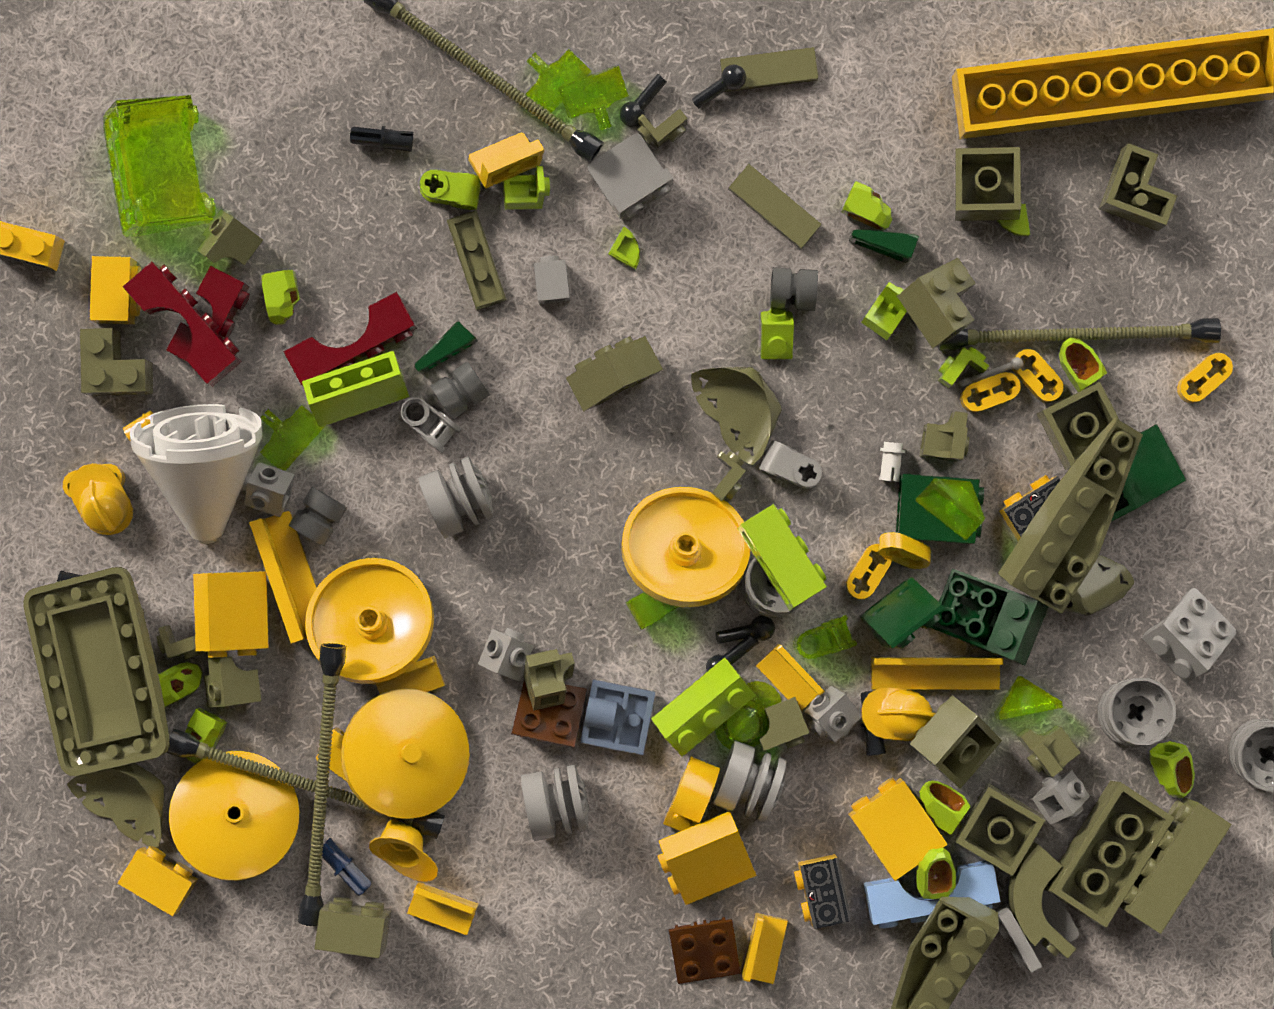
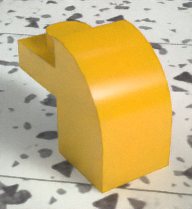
M691 756L663 824L683 831L700 823L715 787L720 768Z

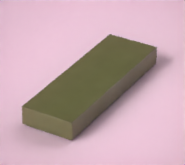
M814 47L720 59L721 74L727 66L736 64L745 70L747 76L743 87L738 90L727 89L724 92L818 81Z
M750 164L745 167L728 188L729 191L800 250L822 225Z
M477 210L447 219L476 310L478 311L507 301Z

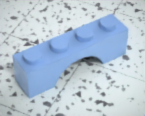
M988 861L958 865L956 870V887L949 897H970L992 909V903L1000 902L994 865ZM892 878L864 883L870 921L873 925L879 924V928L895 927L898 925L899 920L910 919L911 923L926 921L939 899H926L910 894L902 888L898 880L894 881Z

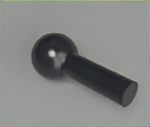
M736 64L727 66L721 74V79L692 98L695 106L700 109L727 89L738 90L743 87L747 78L745 70Z
M657 73L635 101L627 102L621 107V121L629 127L638 126V118L641 115L645 116L644 109L667 83V80Z
M762 615L757 616L749 625L716 632V640L718 644L745 639L752 633L758 640L765 641L774 635L775 624L771 618Z
M751 633L726 654L710 657L706 663V671L708 672L724 657L731 665L759 644L758 639Z

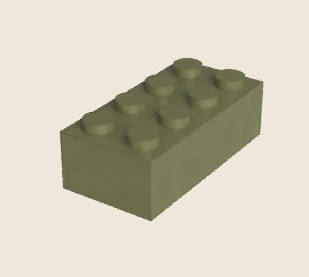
M1110 780L1059 861L1062 868L1048 882L1044 890L1095 924L1106 928L1168 830L1174 817L1122 782Z
M1183 797L1181 801L1177 800L1171 806L1168 814L1173 816L1174 820L1120 905V908L1160 934L1232 825L1199 802Z

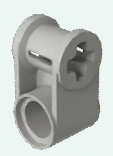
M410 398L401 407L402 419L442 454L445 451L444 446L455 432H460L462 429L441 411L438 412L420 398ZM413 404H420L424 407L425 415L419 421H411L408 418L407 411ZM444 426H446V428H445L444 431L440 434V436H439L438 438H436V436L440 433V431L444 428Z
M774 440L771 441L759 467L760 471L803 489H812L817 486L822 476V468L818 462ZM807 466H811L813 468L812 474L816 478H809L807 482L801 480L802 474L798 471L799 469L805 470Z

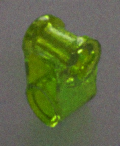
M645 592L625 602L640 630L665 617L667 613L679 607L658 601Z
M843 615L798 633L793 641V649L801 658L816 659L827 654L849 649L858 644L856 640H852L846 622L849 619L848 616ZM808 635L815 638L817 643L815 651L811 654H806L801 648L803 638Z

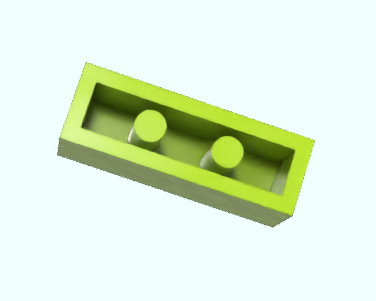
M394 351L302 381L308 405L319 428L410 397Z
M772 504L740 524L737 529L790 611L825 589L827 586L824 581L827 578L821 567L817 563L813 565L806 554L809 550L800 536L795 537L788 527L791 525V521L782 508L777 510L776 506Z
M724 657L651 719L664 738L683 757L752 700L756 694Z

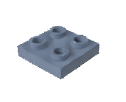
M593 679L580 743L643 755L656 691Z

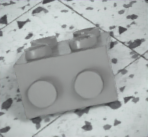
M633 134L588 164L589 173L619 219L626 215L628 218L636 215L645 208L644 203L652 198L656 201L664 197L671 191L670 187L673 185L672 175L667 168H662L640 134Z
M1192 588L1186 592L1166 619L1148 629L1141 638L1164 660L1177 676L1187 683L1211 668L1235 637L1236 629L1197 589Z
M1044 890L1042 910L1046 920L1069 943L1079 937V930L1061 900ZM1009 902L995 909L994 911L998 912L999 918L998 932L1003 940L1009 938L1014 949L1010 952L1019 968L1025 966L1031 973L1040 969L1042 965L1039 960L1051 954L1041 944L1045 939L1042 938L1036 946L1026 939L1010 911Z

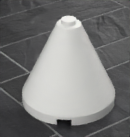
M202 404L177 407L150 415V424L141 428V422L134 424L130 430L132 450L190 536L201 544L216 542L217 538L221 537L224 533L262 439L261 418L256 413L245 408H239V415L226 413L225 405Z

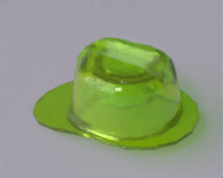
M760 681L747 683L756 696L715 729L717 738L723 746L731 749L734 741L752 747L760 743L759 739L764 737L769 729V720L764 709L782 702L780 694L773 686Z

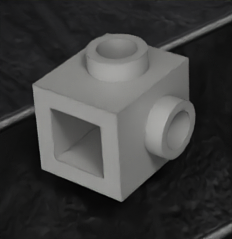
M258 462L253 473L248 472L242 486V491L246 492L244 505L280 517L291 497L295 474Z
M506 628L505 633L492 629L478 665L497 674L520 681L524 672L526 656L531 655L534 645L523 641L524 634L510 628Z
M832 686L821 696H816L811 701L810 706L804 711L811 721L808 726L813 733L820 739L825 736L833 742L846 736L850 732L851 727L862 718V715L847 695Z
M1071 770L1062 775L1058 773L1054 777L1048 776L1042 781L1044 787L1032 799L1051 825L1064 818L1070 820L1083 811L1081 806L1090 795L1083 783Z

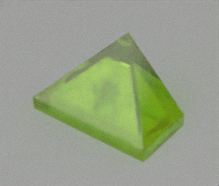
M934 478L915 500L965 540L985 520L971 481Z
M1018 676L994 711L996 719L1003 720L1063 708L1061 700L1024 677Z

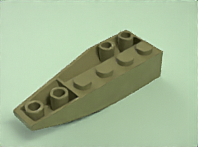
M1114 418L1087 447L1050 493L998 574L1011 586L1062 614L1099 556L1143 434Z
M941 897L908 949L891 1009H949L998 933V912L970 897Z

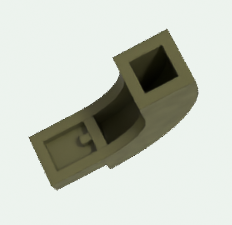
M1033 842L1014 875L1010 876L1008 886L1010 911L1026 939L1032 945L1036 946L1044 938L1045 940L1041 944L1051 954L1057 957L1061 953L1068 959L1076 948L1048 923L1042 910L1043 891L1048 882L1062 868V865L1039 844Z

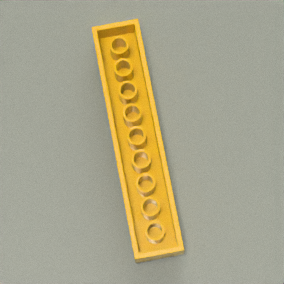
M1274 28L956 69L951 78L960 139L1272 100L1274 99Z

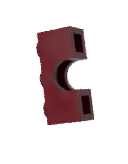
M210 265L196 294L211 304L213 310L212 319L219 326L215 331L223 339V337H229L234 329L235 321H233L237 310H243L249 300L250 293L247 292L249 286ZM180 322L166 351L185 361L192 345V333L189 326Z

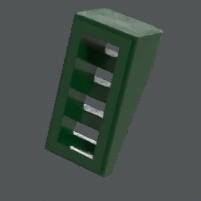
M857 229L852 231L849 241L852 244L906 263L912 258L919 236L915 234Z
M456 322L414 364V367L421 374L427 372L474 345L478 340L460 322Z

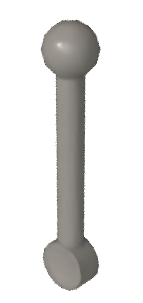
M1015 357L1008 364L959 381L960 387L1012 368L1019 370L1023 366V361L1021 358Z

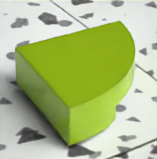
M1021 204L1019 220H997L1004 229L1014 235H1031L1026 204Z
M623 227L608 255L636 270L640 255L639 245L633 233L626 227Z

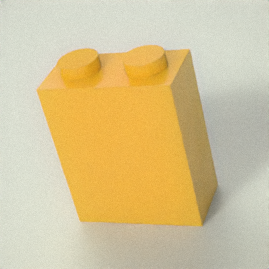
M266 571L193 574L196 651H208V658L228 657L227 650H237V656L257 655V649L269 648Z
M892 777L877 787L879 793L869 799L866 795L851 805L853 811L848 813V815L892 879L896 881L919 865V862L923 860L929 850L943 848L948 844L905 781L901 778L895 781Z
M730 811L659 840L663 852L657 855L664 873L671 872L672 876L667 877L674 896L681 894L685 905L757 876Z

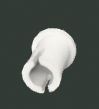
M884 442L883 448H880V451H883L879 480L900 482L902 453H905V450H902V443Z

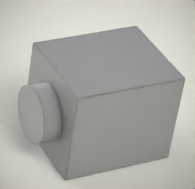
M553 255L541 257L539 263H533L539 305L570 301L566 261L559 260V256Z

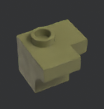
M221 209L202 235L206 238L197 251L213 263L224 257H232L245 265L263 239Z
M955 411L951 413L949 420L945 424H925L919 456L953 462L963 460L969 448L968 428L966 427L968 413Z
M554 649L526 656L523 678L533 711L564 704L566 696L564 682L573 677L575 666L572 653L559 655L558 650Z
M232 657L208 659L210 675L204 676L207 707H225L261 701L258 669L241 670L234 664Z
M796 697L764 709L769 720V729L766 735L759 739L763 751L784 743L787 749L805 742L803 736L809 734V730Z
M1057 725L1043 734H1036L1031 729L1025 728L1016 735L1030 753L1027 760L1037 773L1043 771L1051 777L1061 772L1067 763L1081 753L1063 728Z

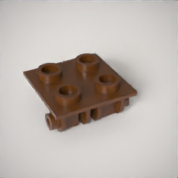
M524 681L511 735L574 748L587 689L565 684L566 696L564 704L533 711Z
M722 917V919L713 920L710 923L703 920V924L699 925L695 921L693 926L691 924L683 926L676 924L675 928L669 929L678 984L741 974L732 919L726 920L725 917Z

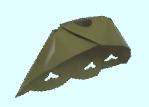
M753 367L709 368L691 373V384L694 393H702L695 396L702 410L719 422L721 436L727 446L734 453L739 451L737 456L741 460L754 465L763 456L782 411L774 392L768 387L761 374ZM700 377H702L705 380H708V382L705 385V388H702V381L699 379ZM708 398L717 399V408H714L713 402L708 401ZM731 428L735 431H740L738 440H735V434L731 432ZM754 447V456H751V453L745 451L744 448Z
M1099 555L1071 599L1073 606L1066 607L1065 611L1092 615L1122 599L1134 585L1131 573L1124 565ZM1098 564H1101L1104 568L1109 567L1110 570L1103 572ZM1120 574L1128 584H1120Z
M136 763L78 775L67 783L68 788L78 799L86 796L82 804L90 812L97 816L112 818L118 830L128 838L139 841L142 838V843L148 846L159 847L162 837L164 785L151 772ZM77 783H79V784H85V783H87V785H86V790H87V791L84 792V791L82 790V787H81V786H78ZM103 797L105 806L103 807L100 802H94V799ZM125 820H135L136 829H133L132 824L126 823ZM154 830L156 839L152 835H146V832Z

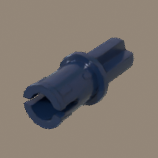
M330 837L323 844L322 858L335 871V877L339 875L356 895H362L372 885L371 881L352 862L354 858L351 857L349 859Z

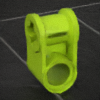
M429 170L421 176L420 192L426 201L461 209L477 210L481 181L477 175ZM433 179L438 180V185L443 187L437 188L436 193H431L430 187L426 186V184H431Z

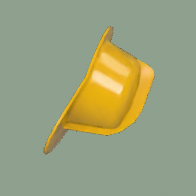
M95 463L83 465L74 472L70 479L69 492L84 523L92 531L102 535H114L126 529L133 518V507L114 472L104 465Z
M878 688L872 691L863 701L861 709L862 720L867 730L873 735L883 739L912 741L918 730L924 727L936 714L932 712L929 702L922 695L912 690L897 688Z
M391 819L388 821L381 836L369 842V849L372 854L384 860L400 874L422 882L432 881L437 877L438 868L436 863L423 852V837L417 829L403 824L396 819Z

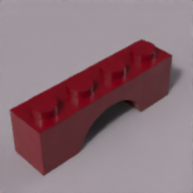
M151 261L122 287L144 312L150 315L162 311L176 312L187 321L192 333V345L186 361L206 384L212 387L215 386L242 362L236 355L240 350L228 337L223 340L215 330L219 328L218 324L208 313L201 315L194 307L198 302L186 288L182 291L178 289L173 283L177 279L173 272L165 264L159 267Z
M397 291L368 306L369 321L363 335L353 344L334 348L325 346L313 337H310L283 351L300 384L303 386L302 381L355 364V361L365 356L368 359L379 356L385 352L384 346L393 341L398 345L412 338V331L416 330L417 327Z

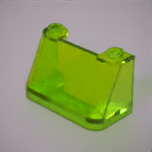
M191 95L116 100L103 116V131L118 215L125 238L208 224L214 220L213 217L216 213L214 199L209 198L206 192H201L190 136L194 124H197L199 121L197 106L192 103Z

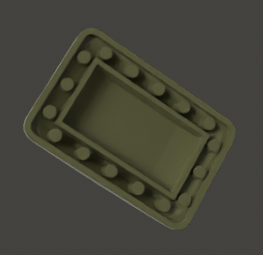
M112 567L29 590L24 597L23 607L58 761L65 774L78 776L164 755L170 744L164 701L144 614L132 576L127 569Z

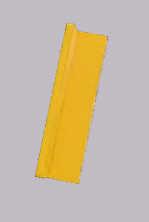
M286 511L280 517L274 515L266 519L259 518L249 522L288 637L291 643H296L307 639L305 617L309 601L317 587L298 532L289 526L293 518L292 514Z
M871 657V689L1000 690V665H1003V658Z

